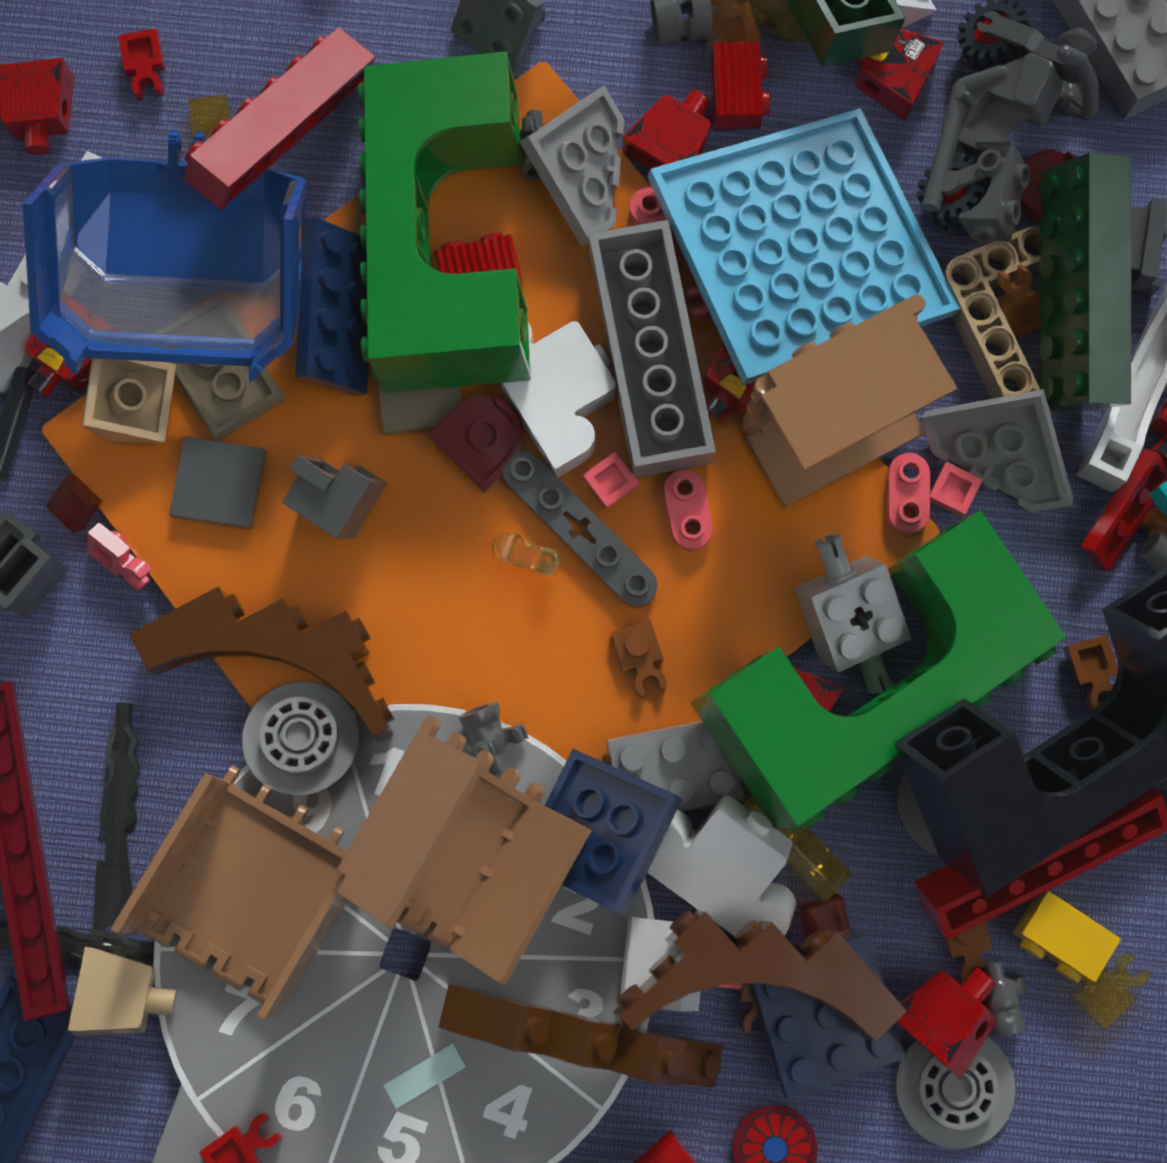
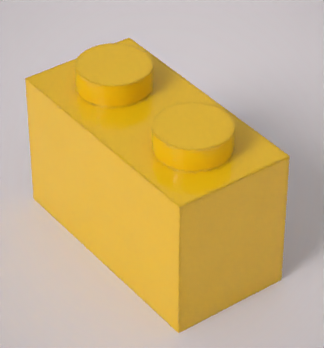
M1046 891L1032 899L1012 934L1022 940L1019 946L1023 950L1040 960L1043 959L1044 955L1058 964L1055 970L1059 974L1076 984L1081 979L1083 981L1096 982L1121 941V938L1050 891Z

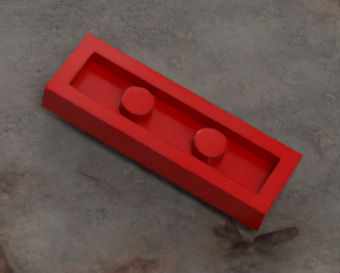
M1144 449L1136 461L1127 482L1119 487L1115 495L1109 499L1106 509L1094 527L1088 531L1081 548L1096 568L1110 572L1147 512H1149L1154 504V501L1148 494L1167 481V466L1158 452Z

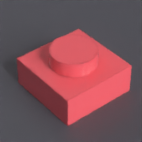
M616 452L583 475V480L606 510L613 507L640 486L639 481Z
M946 461L930 491V502L963 518L983 479Z

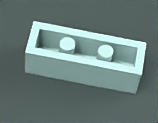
M452 1043L383 1086L394 1107L397 1109L466 1066Z

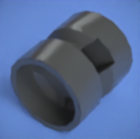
M650 0L653 32L658 47L679 44L682 37L685 36L690 42L712 38L713 21L710 0ZM682 14H687L688 19L682 21Z

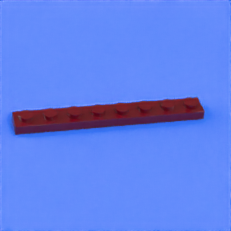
M12 681L0 683V879L24 1021H31L71 1011L17 692L15 684Z

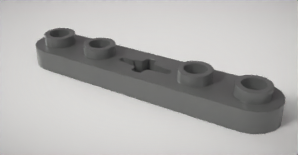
M525 451L516 452L503 468L504 481L508 488L624 604L629 607L639 608L651 603L656 595L658 586L653 572L537 456ZM568 513L570 518L579 524L587 521L589 523L587 532L596 543L591 544L581 535L573 538L570 535L572 533V526L564 515Z

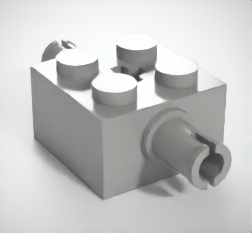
M840 534L824 536L827 542L824 543L823 539L820 538L814 544L819 552L826 574L795 587V594L820 662L838 673L859 664L867 692L870 694L881 693L883 690L880 684H883L885 689L893 685L881 654L911 639L886 564L869 556H864L849 563Z

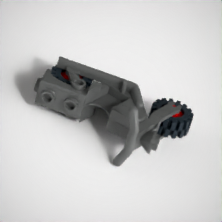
M986 0L987 6L982 7L979 2L974 5L976 13L972 14L968 11L964 15L967 23L960 22L958 29L961 34H957L959 46L971 67L974 70L978 68L979 72L960 78L955 82L951 91L932 169L927 168L923 174L927 180H919L918 187L921 191L916 192L920 207L940 234L950 236L954 233H959L960 225H963L972 240L981 243H992L994 241L1011 242L1014 226L1020 220V201L1023 189L1027 188L1029 183L1030 170L1029 166L1023 162V158L1016 147L1007 140V137L1015 127L1025 121L1036 126H1043L1047 122L1063 90L1062 80L1071 84L1081 83L1083 114L1089 118L1097 115L1099 111L1098 80L1088 59L1097 49V40L1085 29L1072 28L1060 34L1056 41L1057 44L1047 41L1044 35L1033 28L1022 5L1018 4L1017 0H1010L1009 2L1008 0H998V3H995L994 0Z

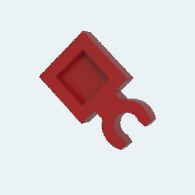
M153 28L118 35L123 68L127 77L134 76L131 86L139 101L144 100L142 90L149 84L154 85L158 97H163L164 86L159 76L155 73L166 70L160 35L157 29Z
M264 1113L252 1120L249 1131L246 1134H243L239 1126L235 1125L202 1149L199 1154L205 1163H262L255 1152L260 1148L268 1149L275 1147L280 1143L283 1136L277 1132L269 1139L261 1137L260 1127L270 1119L269 1115Z

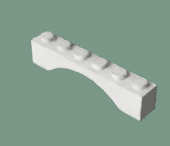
M1167 283L1131 357V404L1107 408L1076 473V476L1111 493L1127 482L1143 448L1150 421L1167 383Z

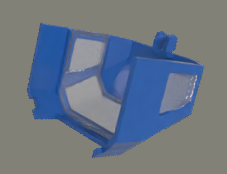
M169 130L168 161L104 157L57 164L23 203L31 333L44 345L48 343L64 358L63 363L76 375L86 358L251 366L249 370V383L252 382L277 356L280 357L292 346L296 333L300 305L304 220H306V179L269 168L221 211L183 180L188 162H180L182 138L179 130ZM195 131L192 146L198 141L202 143L206 141L204 132Z

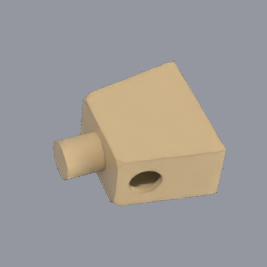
M85 947L68 1031L76 1036L144 1033L149 1013L173 1016L177 990L154 987L155 970L149 965Z

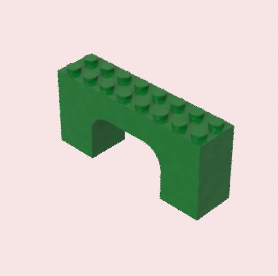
M507 51L364 66V83H359L358 94L360 105L362 108H365V118H359V133L362 143H365V153L359 154V166L362 177L366 178V188L360 189L359 196L361 210L363 214H366V225L360 226V239L363 250H367V261L361 262L360 272L363 286L367 287V299L361 300V314L364 324H368V336L362 337L361 348L364 361L371 364L373 378L379 379L385 393L531 380L528 306L517 269L447 274L431 268L429 204L435 188L441 181L456 172L464 170L521 165L519 100Z
M981 510L951 525L888 568V571L923 622L927 637L925 654L919 665L911 673L849 716L835 715L820 706L780 647L756 657L690 702L775 829L789 828L791 831H794L799 827L803 830L810 828L825 817L822 812L825 807L833 803L839 806L859 793L856 785L867 779H870L871 782L875 781L893 769L890 761L899 757L894 745L896 741L963 698L979 708L992 699L993 696L990 694V691L1000 685L1005 688L1025 675L1022 670L1033 662L1036 665L1040 664L1057 652L1054 645L1066 638V635Z

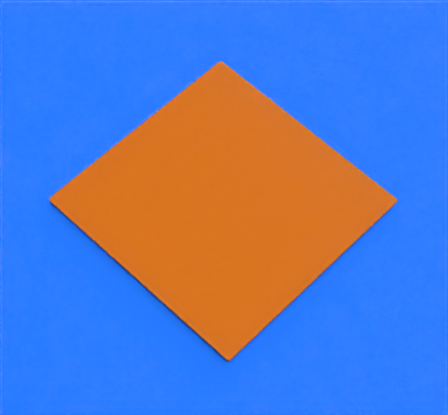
M539 62L514 80L519 100L520 129H522V119L527 116V112L530 110H540L542 112L543 125H545L579 101L546 62ZM619 147L617 148V155L621 156L619 187L614 189L613 208L617 209L616 224L609 230L636 226L630 217L631 199L640 189L651 187ZM521 165L464 170L456 172L441 181L435 188L429 204L431 268L437 270L433 251L441 250V246L451 241H462L464 245L474 243L475 241H480L482 236L494 232L502 233L503 236L507 234L512 235L522 276L523 292L528 306V323L532 329L534 343L565 325L576 321L580 324L592 345L596 346L599 344L609 359L588 244L581 247L543 181L524 178L521 175ZM360 196L354 197L324 219V221L360 235V226L366 225V214H363L361 210ZM653 202L643 204L646 210H654L657 207ZM673 243L703 386L705 376L724 342L711 314L702 320H693L691 318L692 309L703 307L704 302L699 298L687 300V290L697 286L679 245ZM280 283L265 297L220 295L192 316L194 317L222 300L248 341L256 343L280 322ZM298 323L292 346L266 366L286 400L219 441L264 448L267 452L252 530L177 519L169 515L184 437L217 441L176 377H174L166 437L163 444L112 443L81 427L86 394L42 427L44 436L115 530L125 538L134 555L145 561L152 568V571L149 573L175 609L219 586L228 596L234 593L245 612V615L240 617V620L280 599H283L290 608L297 605L308 625L307 628L302 630L303 633L346 611L352 620L360 617L371 637L369 641L365 642L370 654L358 659L356 663L359 664L364 661L376 683L369 687L376 701L384 698L387 705L429 704L466 711L498 701L500 722L510 726L523 723L528 735L550 747L566 761L572 749H575L610 765L605 741L607 739L702 721L691 705V701L756 657L777 647H780L785 656L788 657L810 640L811 635L794 588L826 574L819 552L814 544L818 539L822 538L825 543L827 541L824 536L840 534L849 563L864 556H869L886 564L888 569L940 533L939 528L930 517L922 530L914 535L898 534L889 526L886 516L888 467L880 458L784 508L746 441V437L751 434H746L741 429L743 417L732 410L720 425L710 420L716 450L713 463L682 469L691 470L702 478L713 526L710 541L704 548L694 552L682 550L672 539L664 500L665 482L676 471L636 478L640 483L639 488L608 510L605 509L583 480V475L614 452L618 454L631 471L616 394L613 401L584 417L592 424L595 431V450L592 456L583 464L558 478L655 575L658 586L656 595L651 603L639 608L629 607L508 488L503 474L486 492L482 493L426 436L430 430L385 436L382 424L378 379H374L372 376L370 362H368L367 394L353 396L295 377ZM610 365V366L607 367V369L609 370L610 374H611L612 377H613L612 369H611V365ZM498 383L460 386L462 400L476 395H490L499 397L509 403ZM703 386L705 401L707 403L711 399L713 394L709 392L707 389H705ZM522 424V451L534 454L549 468ZM298 455L323 459L338 470L342 468L343 464H347L354 470L361 466L388 483L354 539H336L282 503L298 476L289 470ZM682 483L677 487L681 495H689L692 492L691 486L686 483ZM903 507V513L907 518L916 517V511L913 507ZM568 513L564 515L572 526V533L570 535L573 538L581 535L591 544L596 543L587 532V526L589 525L587 521L579 524L575 520L573 521ZM694 522L685 525V530L688 534L695 535L700 531L699 526ZM650 619L663 655V660L653 663L655 669L664 674L666 689L660 691L658 682L653 678H647L643 681L646 696L640 698L634 686L637 677L636 670L623 672L611 632ZM252 656L213 658L251 709L270 691L293 682L318 683L331 688L341 695L337 690L313 674L283 662ZM347 701V703L350 705L351 709H352L353 711L356 710V709ZM301 708V710L308 711L309 708ZM322 713L316 715L319 720L325 718Z

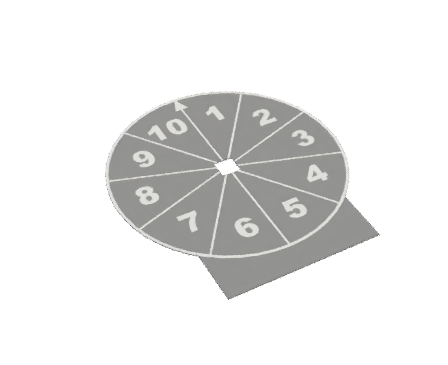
M429 704L388 705L395 720L389 722L393 733L378 741L357 710H354L359 730V743L355 758L346 773L328 788L313 794L287 795L272 790L266 804L291 819L300 805L308 808L309 811L301 824L327 840L335 827L339 826L345 831L337 845L348 851L426 717L432 716L440 721V728L435 738L446 743L450 735L457 732L466 738V744L462 752L475 758L473 749L469 744L467 731L462 726L458 717L467 711ZM501 722L502 729L512 727ZM324 728L325 735L331 736V728ZM528 735L529 738L524 739L521 743L514 744L510 742L502 751V756L507 768L512 767L521 774L520 781L515 789L524 794L531 783H538L544 788V794L539 803L545 806L566 760L547 745ZM323 744L320 750L322 754L325 753L328 745ZM279 751L274 755L277 761L282 757ZM316 757L306 760V764L315 762L317 760ZM290 760L289 766L297 767L298 761ZM246 764L241 769L233 785L256 797L264 784L253 775ZM503 773L496 775V777L500 779ZM645 877L626 917L561 885L506 985L494 980L450 951L451 945L444 947L424 937L423 934H419L397 922L393 929L397 928L431 941V947L418 980L414 981L382 969L380 962L393 929L348 900L292 998L286 1002L279 1016L267 1020H262L256 1016L262 1004L247 996L255 980L249 977L245 986L239 991L210 974L218 958L213 956L206 968L202 969L174 952L181 936L176 935L168 948L155 941L153 966L155 970V987L177 990L173 1016L159 1015L163 1038L174 1069L181 1082V1087L152 1163H205L199 1154L202 1149L235 1125L239 1126L243 1134H246L249 1131L252 1120L264 1113L268 1114L270 1119L260 1127L261 1137L269 1139L278 1132L281 1133L283 1138L275 1147L268 1149L260 1148L255 1152L262 1163H558L594 1129L615 1101L628 1076L611 1070L577 1066L541 1054L512 1051L438 1028L448 984L480 989L540 1006L622 1024L612 1012L620 1006L617 1003V999L620 997L628 916L654 919L653 907ZM649 1018L636 1028L647 1029ZM453 1043L466 1067L396 1109L383 1085Z

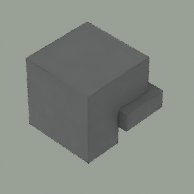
M1152 199L1145 209L1131 206V294L1152 297L1162 286V279H1158L1157 276L1162 242L1167 238V227H1165L1167 215L1166 201Z
M298 455L289 469L298 476L282 503L336 539H354L388 483L361 466L354 470L347 464H343L342 468L338 470L323 459Z
M4 509L0 514V604L27 619L68 572L69 568L36 543L41 538L36 532L7 509Z

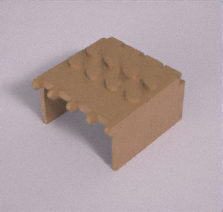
M913 295L855 326L852 322L839 326L829 334V340L817 346L812 341L799 347L792 353V359L769 370L766 375L756 380L741 429L744 433L751 434L746 437V441L784 508L925 434L926 431L915 412L958 389L917 321L918 314L925 307V300L922 296Z
M428 716L423 720L338 866L337 871L342 873L337 882L336 890L338 894L392 929L397 922L419 934H423L424 937L444 947L451 945L450 951L494 980L506 985L592 830L540 804L544 788L538 783H531L524 794L515 789L521 778L520 772L512 767L507 768L500 779L489 773L488 771L494 761L493 755L486 750H482L474 758L462 752L466 744V738L457 732L451 734L446 743L435 738L440 728V721L432 716Z
M232 765L223 779L208 773L203 775L111 927V930L118 934L141 932L166 948L171 945L176 935L181 936L174 952L202 969L206 968L213 956L218 958L210 973L239 991L245 986L249 977L255 980L247 996L262 1004L256 1016L262 1020H267L279 1016L286 1002L292 998L348 902L336 890L337 882L342 873L337 871V868L347 853L346 850L337 844L345 830L336 826L328 840L301 824L309 811L308 808L300 805L291 819L266 804L272 793V788L266 784L262 786L256 797L233 785L241 769Z

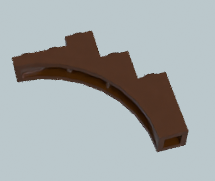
M218 586L129 633L146 669L156 676L187 663L216 657L252 656L283 662L313 674L337 690L357 710L378 741L393 733L389 722L395 720L389 706L384 698L376 701L369 687L376 682L365 662L356 663L358 659L370 654L365 642L369 641L371 637L360 617L352 620L346 611L303 633L302 630L307 628L308 625L297 605L290 608L283 599H280L240 620V617L244 616L245 612L234 593L228 596Z
M688 910L670 925L669 928L673 932L665 939L676 953L672 957L669 953L665 954L657 960L649 969L652 976L640 987L634 984L625 990L617 999V1003L620 1006L612 1013L623 1026L633 1030L659 1009L691 993L721 985L761 983L787 987L808 995L839 1014L862 1037L877 1041L907 1011L839 932L830 930L814 932L802 943L801 948L803 952L799 953L773 922L760 920L757 923L753 920L737 933L735 938L738 942L734 945L706 912L696 910L692 914Z
M448 984L438 1027L512 1051L541 1054L586 1068L611 1070L655 1084L672 1086L686 1084L715 1088L716 1079L721 1070L722 1044L641 1028L630 1030L622 1024L540 1006L480 989Z

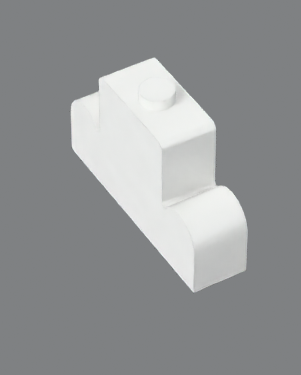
M573 321L536 343L533 341L532 329L528 323L531 380L498 383L511 406L519 414L522 424L550 470L557 477H560L583 464L592 456L595 450V431L592 424L584 417L615 399L616 382L607 369L611 364L605 351L599 344L596 346L592 345L578 322Z
M727 795L721 798L697 831L692 829L693 825L689 817L677 810L647 873L699 911L706 912L714 922L735 937L744 926L753 920L757 923L760 920L773 922L781 933L785 935L796 909V900L793 893L787 887L771 882L785 866L792 848V841L772 827V823L766 816L757 811L751 812Z

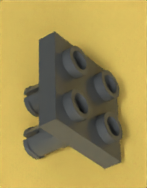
M460 0L450 31L484 54L507 51L513 72L521 65L535 26L545 20L544 2L542 0Z

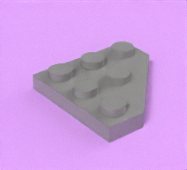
M605 85L594 90L520 141L521 146L581 247L588 244L590 233L607 231L616 224L617 209L613 208L614 189L619 187L621 156L617 155L618 137L623 135L624 118Z
M1044 389L924 412L921 418L932 454L945 462L950 459L968 470L969 473L983 479L981 483L994 491L1000 489L1018 500L1017 504L1030 512L1072 505L1074 498Z

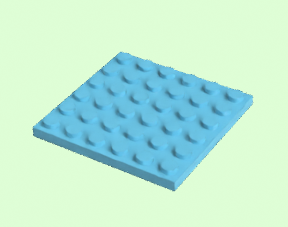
M861 108L650 169L647 178L666 219L669 221L671 230L743 385L755 382L758 378L766 375L769 370L792 359V353L799 347L812 341L817 346L829 340V334L839 326L847 322H852L855 326L913 295H920L925 300V307L918 314L917 319L921 327L955 316L961 309Z

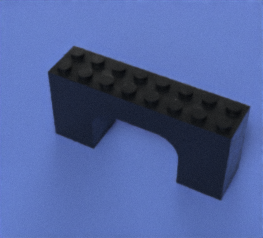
M1167 568L1102 609L1118 660L1116 681L1106 699L1098 707L1025 755L1021 751L1015 732L965 698L894 743L939 857L987 898L1167 778Z

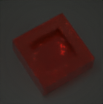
M74 474L64 477L46 504V507L72 533L84 530L103 501Z
M838 893L799 906L806 939L818 930L821 932L824 930L839 932L844 939L852 937L845 900Z

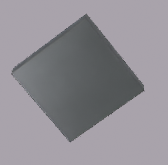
M184 437L169 515L177 519L252 530L267 453L264 448Z

